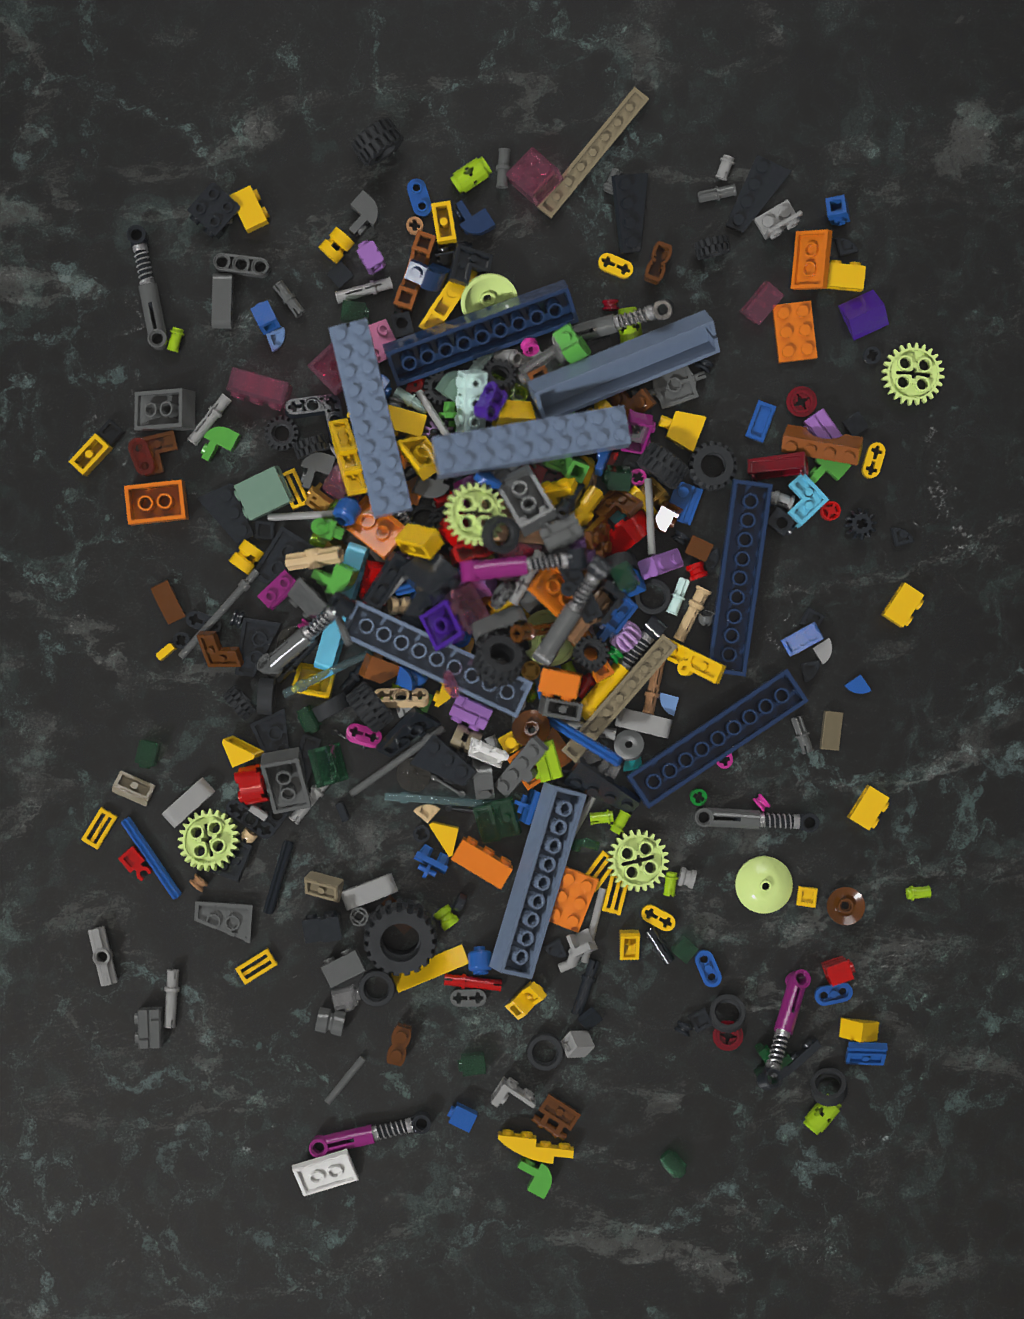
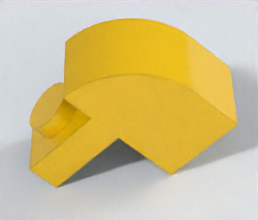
M530 981L505 1007L519 1020L527 1015L547 994L539 984Z

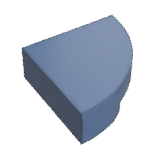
M284 327L266 334L272 352L277 351L284 343Z
M660 692L661 706L668 714L674 716L679 697Z

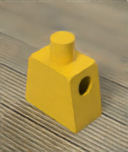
M675 411L673 418L661 415L658 426L668 429L666 439L693 453L706 417Z

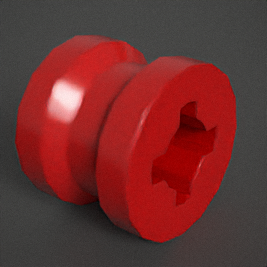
M828 501L820 508L821 517L827 521L835 520L841 513V507L834 501Z
M704 561L686 566V570L690 573V581L708 575V572L703 567Z

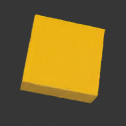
M168 643L156 654V657L163 661L177 648L173 643Z
M798 886L796 905L816 908L818 888Z

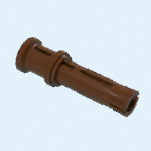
M554 622L538 625L526 623L523 626L514 625L510 630V636L514 642H521L524 639L530 641L537 636L547 635Z

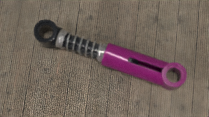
M586 548L567 550V553H561L558 556L556 554L554 556L549 555L548 557L544 555L541 558L540 556L538 558L533 556L530 559V557L528 558L524 555L459 563L462 583L528 575V572H533V570L539 571V569L544 571V569L549 570V568L555 569L556 567L558 569L560 567L569 568V570L588 568Z
M800 969L790 972L785 978L786 989L774 1027L776 1035H774V1044L771 1045V1054L768 1055L770 1059L767 1060L766 1067L757 1076V1084L763 1090L778 1088L783 1082L780 1063H783L781 1060L784 1058V1049L787 1048L785 1045L788 1043L787 1039L793 1035L805 990L811 983L810 974L806 970Z
M419 1111L414 1116H411V1118H405V1121H395L392 1124L390 1122L388 1125L385 1123V1125H379V1127L372 1126L371 1124L328 1135H317L311 1140L309 1152L313 1157L318 1158L344 1149L348 1150L374 1144L383 1137L386 1139L387 1136L391 1138L392 1135L397 1136V1134L402 1135V1133L407 1134V1132L424 1134L430 1130L432 1119L427 1112ZM425 1119L427 1121L426 1126H419L417 1120ZM320 1142L324 1145V1149L317 1150L314 1144Z

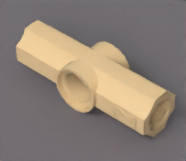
M340 545L327 548L315 547L306 549L303 552L286 554L285 565L291 571L304 568L316 569L329 564L344 562V550Z

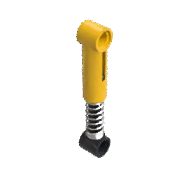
M654 614L641 628L643 630L642 637L638 644L634 646V649H630L627 653L625 652L623 659L618 660V664L613 662L611 665L615 673L609 678L596 683L591 691L581 700L583 704L581 717L586 721L627 676L632 667L631 665L635 663L639 655H642V651H645L648 644H651L654 640L657 641L668 628Z

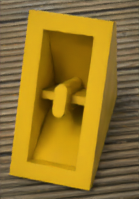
M233 735L222 741L232 768L264 753L263 750Z
M432 821L429 823L430 828L447 855L451 857L454 852L459 827Z
M619 930L620 960H639V930Z
M841 1018L839 1037L857 1042L877 1041L879 1021Z

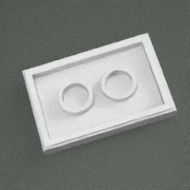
M347 1149L292 1165L293 1173L303 1196L359 1180Z

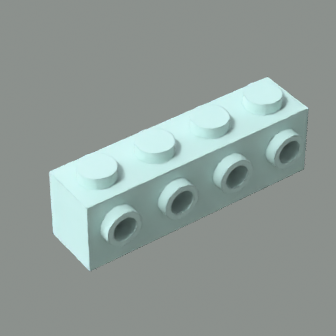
M480 369L458 370L456 378L458 389L455 398L457 415L455 416L456 433L486 428V420L477 418L474 415V406L487 384V373Z

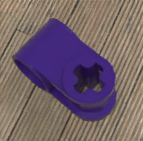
M494 381L487 383L474 406V415L480 419L496 420L504 403L507 401V392L499 389Z

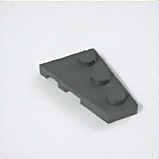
M195 901L194 921L251 943L254 905Z

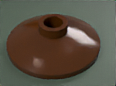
M527 710L520 713L512 725L513 736L522 746H525L535 735L544 743L551 729L548 718L541 715L537 710ZM531 728L536 729L534 733H529V730Z
M841 887L830 894L827 900V912L836 923L852 925L862 918L865 912V901L856 889ZM843 902L848 903V907L846 909L842 908Z

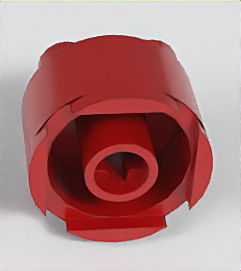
M260 764L240 767L238 772L234 773L235 782L239 785L238 799L240 803L244 802L246 805L270 801Z

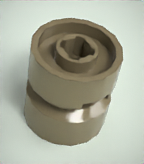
M459 723L449 746L458 750L463 748L464 752L468 754L471 738L481 740L483 733L475 730L469 731V727ZM462 736L468 737L466 742L461 740Z

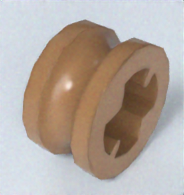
M411 217L406 223V228L411 235H416L417 231H413L412 227H409L410 224H413V221H417V224L420 225L417 231H423V222L419 217Z
M198 874L194 875V879L189 880L191 885L200 892L204 891V886H208V883Z

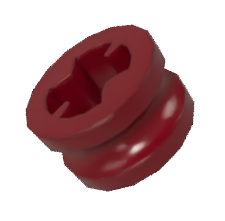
M602 300V304H604L602 311H618L617 303H619V300Z

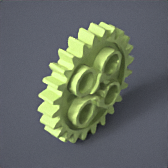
M908 343L906 349L900 345V352L894 349L892 351L894 356H887L890 362L883 363L887 367V369L881 370L882 373L886 374L881 380L887 381V384L883 387L890 388L887 393L888 395L895 394L893 400L900 397V404L907 400L908 406L912 404V401L917 406L920 399L923 403H926V396L929 399L934 398L932 392L936 394L939 392L936 386L941 387L943 385L939 380L945 378V376L940 375V372L945 369L938 366L942 363V360H935L938 354L932 356V348L925 351V344L919 348L918 343H915L912 348L911 344ZM901 359H906L908 361V368L901 367ZM920 361L927 363V370L920 369ZM914 370V374H929L930 377L916 376L912 378V375L896 374V371L909 373ZM899 378L906 380V387L902 388L898 385ZM918 380L925 382L926 387L924 390L918 388Z
M475 482L473 487L471 483H467L466 488L463 485L459 486V491L456 489L452 491L454 496H448L451 503L444 505L449 508V510L443 512V514L449 516L444 522H450L451 524L447 529L453 528L452 536L458 534L457 541H461L464 538L465 545L469 544L470 541L472 546H476L477 542L480 546L484 545L481 536L483 528L481 521H487L491 517L484 515L476 517L472 514L460 515L459 511L463 513L475 511L476 514L490 513L492 516H507L502 513L506 506H500L503 499L497 500L496 497L499 493L492 494V488L486 490L485 483L480 488L478 482ZM463 499L469 502L468 509L463 506ZM482 500L487 502V510L482 507ZM463 518L468 520V528L462 525ZM499 525L494 530V539L498 537L496 532L500 533L503 531Z
M209 809L208 814L206 811L201 810V816L195 812V819L188 817L190 823H183L186 829L179 831L183 834V837L178 838L179 841L183 842V844L178 846V848L184 850L180 853L181 856H187L184 861L187 863L191 862L190 866L193 868L197 866V869L200 871L203 867L207 872H209L210 867L217 871V865L224 868L223 862L225 861L230 864L229 856L235 858L236 856L232 852L233 850H239L235 844L240 843V840L235 837L240 835V833L234 831L238 826L232 824L234 821L232 818L227 819V814L223 813L221 815L219 810L215 814L212 809ZM216 825H220L219 831L213 833V828ZM201 829V835L195 838V832ZM223 843V849L217 852V845ZM204 847L205 853L199 856L198 851Z
M640 829L636 830L635 835L632 830H629V836L622 833V840L615 838L618 844H611L614 850L607 853L612 855V858L606 859V861L612 862V865L608 866L607 869H613L610 876H617L615 883L622 881V888L628 885L629 891L635 887L636 892H639L640 887H642L643 891H647V885L650 888H654L653 882L660 884L658 877H665L662 870H668L664 863L669 862V860L664 859L668 852L662 851L666 846H659L661 839L654 840L655 834H651L648 837L647 830L641 835ZM644 843L649 847L647 854H643L640 849ZM625 848H628L631 852L628 859L622 856V851ZM654 856L653 859L640 861L639 865L638 863H632L622 866L623 862L636 860L637 857ZM648 862L653 864V871L651 873L645 870V865ZM629 867L635 869V875L632 878L627 875Z

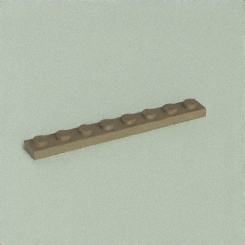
M634 87L538 203L537 208L552 219L647 104L649 98Z
M662 634L578 731L595 741L678 646ZM571 739L561 751L576 763L588 749Z

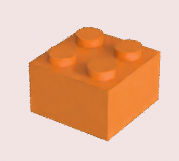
M544 666L538 691L542 692L543 696L553 697L554 695H559L562 700L572 701L577 699L583 673L556 667L546 668Z

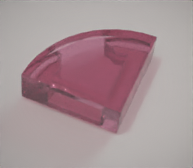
M451 671L444 672V688L452 698L459 697L456 680Z

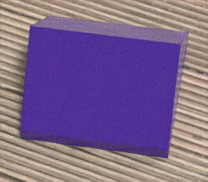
M874 290L838 305L853 340H857L889 325L885 305Z
M449 599L444 600L419 616L435 651L463 640L465 633Z

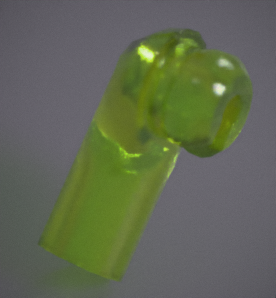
M534 682L525 699L530 703L537 699L538 696Z

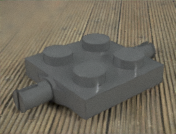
M687 365L653 379V389L648 390L652 397L656 396L662 410L698 398L696 381L706 379V374L704 370L693 374Z

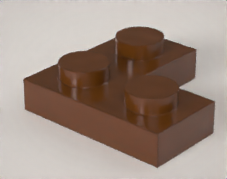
M642 388L632 398L627 391L606 398L612 407L624 405L626 418L630 409L637 413L645 414L656 404V401L646 388Z
M167 431L136 439L145 477L165 473L161 454L179 450L175 431Z
M615 485L596 506L593 516L596 518L607 516L608 520L618 510L631 518L644 505L642 500Z
M599 516L584 531L586 550L595 549L596 554L604 558L612 551V542L609 538L610 525L607 523V516Z
M199 631L196 635L208 667H241L244 664L239 647H222L216 631Z

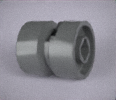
M320 1007L315 1031L326 1033L330 1030L331 1034L341 1037L347 1012L338 1010L332 1013L330 1008Z

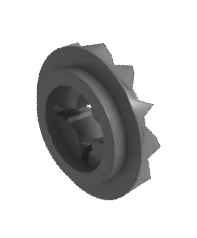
M510 581L501 583L495 589L491 597L492 608L496 610L501 609L504 604H507L514 589V585Z

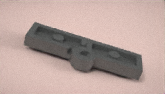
M536 735L532 737L497 779L494 786L506 798L509 797L522 781L530 782L536 777L534 766L549 748Z

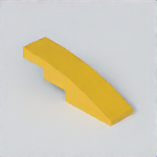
M348 419L329 421L331 438L347 495L367 493L361 462L357 454V445Z

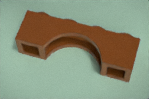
M420 230L417 231L407 268L411 259L429 266L437 242L435 235ZM403 277L393 303L394 307L413 313L421 285Z
M787 424L783 434L781 452H805L807 457L858 465L862 454L864 437L844 434L838 438L824 439L812 435L807 430V427Z

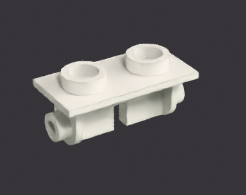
M471 738L468 756L501 768L502 761L508 760L509 754L506 750L494 747L482 740Z

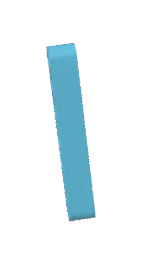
M349 542L345 551L344 562L342 563L360 571L355 584L348 591L341 593L356 601L369 555V547ZM342 616L344 623L346 624L349 617L345 618ZM333 621L332 624H329L323 630L314 661L315 668L334 673L344 643L336 621Z

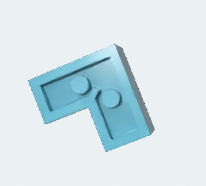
M799 474L788 485L801 499L787 512L797 523L795 525L797 528L802 526L829 500L805 474L804 476Z

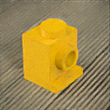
M512 730L498 738L503 750H506L508 754L522 747L515 740Z

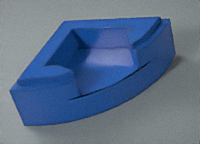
M491 472L476 473L474 477L475 481L480 484L482 482L489 484L492 489H499L502 484Z
M403 665L400 666L395 684L410 691L415 690V680H413L410 670Z
M858 675L844 685L849 691L858 694L872 691L861 675Z

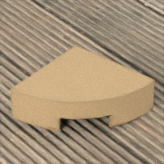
M423 804L418 806L413 812L429 823L440 808L433 804Z

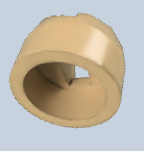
M247 827L241 833V840L246 839V844L253 843L258 837L257 834Z

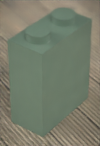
M273 466L234 485V494L244 507L242 508L244 516L247 519L249 518L250 521L257 520L295 501L279 466Z

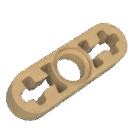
M380 688L374 691L379 698L384 697L381 701L388 708H422L429 703V693L423 688H415L413 691L405 688ZM400 695L406 696V699L402 701L396 698Z

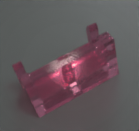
M763 282L740 312L754 324L760 325L784 295L770 282Z

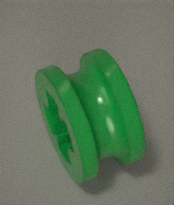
M610 646V651L608 652L609 659L618 664V660L623 659L624 656L614 646Z
M695 788L690 793V800L694 805L701 806L706 803L707 794L702 788ZM697 792H702L701 795L704 797L702 801L699 800L700 802H696V798L693 797L695 793L698 794Z

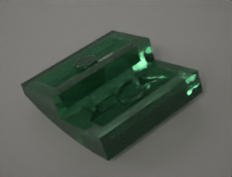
M340 742L308 750L317 788L349 779Z
M512 797L490 801L472 808L482 844L500 841L504 837L521 834L522 831Z

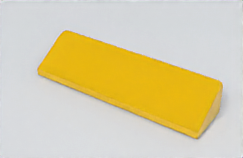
M461 944L434 955L433 959H429V964L426 967L422 965L421 971L417 973L413 970L407 976L404 973H399V976L391 974L399 993L467 965L468 959Z

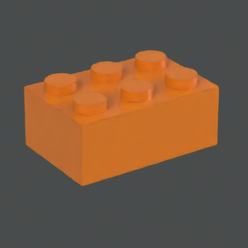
M173 480L124 486L129 525L189 519L185 481Z
M468 836V838L463 837L451 860L501 889L513 870L512 861L504 856H501V858L494 855L495 851L487 846L482 848L478 845L479 841L471 836Z

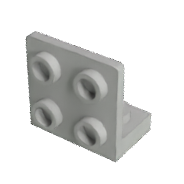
M787 199L758 216L754 221L764 239L771 238L773 240L780 236L785 228L790 230L797 226L798 222L801 221L800 217L803 213L801 210L795 213Z
M503 1077L491 1095V1104L496 1107L500 1103L504 1104L509 1096L508 1092L532 1108L536 1106V1099L532 1091L527 1088L523 1090L517 1086L519 1083L511 1077L508 1079Z

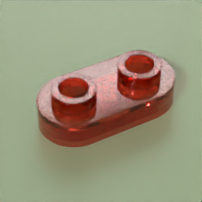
M133 438L128 444V450L135 469L141 475H150L155 470V462L149 446L144 439ZM141 444L142 450L136 451V446ZM145 462L149 464L148 469H143L142 467Z

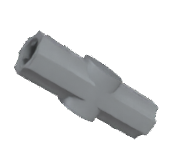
M105 926L88 930L93 950V961L97 967L101 986L117 983L118 979L113 962V952L109 946ZM99 952L107 954L106 961L99 958Z

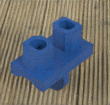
M531 788L528 796L522 795L521 801L515 799L514 804L519 805L517 813L521 814L519 821L527 825L532 823L541 792Z
M424 844L419 852L417 851L414 860L422 863L417 868L424 872L422 877L426 878L427 874L435 877L436 871L445 874L448 869L449 856L440 852L437 860L430 858L433 848Z

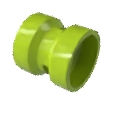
M449 904L433 915L436 920H441V927L444 931L459 921L457 915L450 913L452 908Z

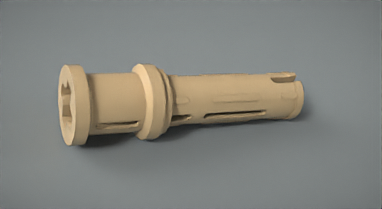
M698 585L695 587L697 590L693 598L688 601V610L673 637L683 643L700 610L704 609V603L708 595L712 593Z

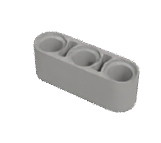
M623 708L616 717L615 726L668 739L673 720Z
M202 777L170 805L162 815L176 828L215 793V790Z
M392 873L346 889L342 891L341 897L346 911L396 893L398 888Z

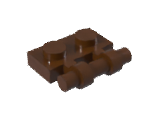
M548 1093L538 1109L544 1115L541 1118L535 1114L531 1121L536 1123L540 1129L544 1128L552 1133L551 1136L554 1138L558 1137L564 1141L567 1134L562 1131L565 1127L571 1131L581 1113ZM549 1118H551L554 1121H556L558 1125L555 1127L547 1121L549 1120Z

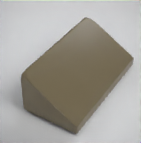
M824 711L820 749L839 751L843 713Z
M120 771L112 786V792L147 806L156 785Z
M310 871L304 877L305 894L337 903L340 902L344 884L343 879L315 871Z

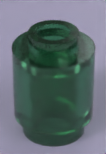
M310 705L297 711V718L305 733L309 731L311 735L320 730L319 726L322 723L318 722Z
M669 1149L659 1158L662 1167L673 1178H681L687 1172V1164L675 1151L672 1152Z

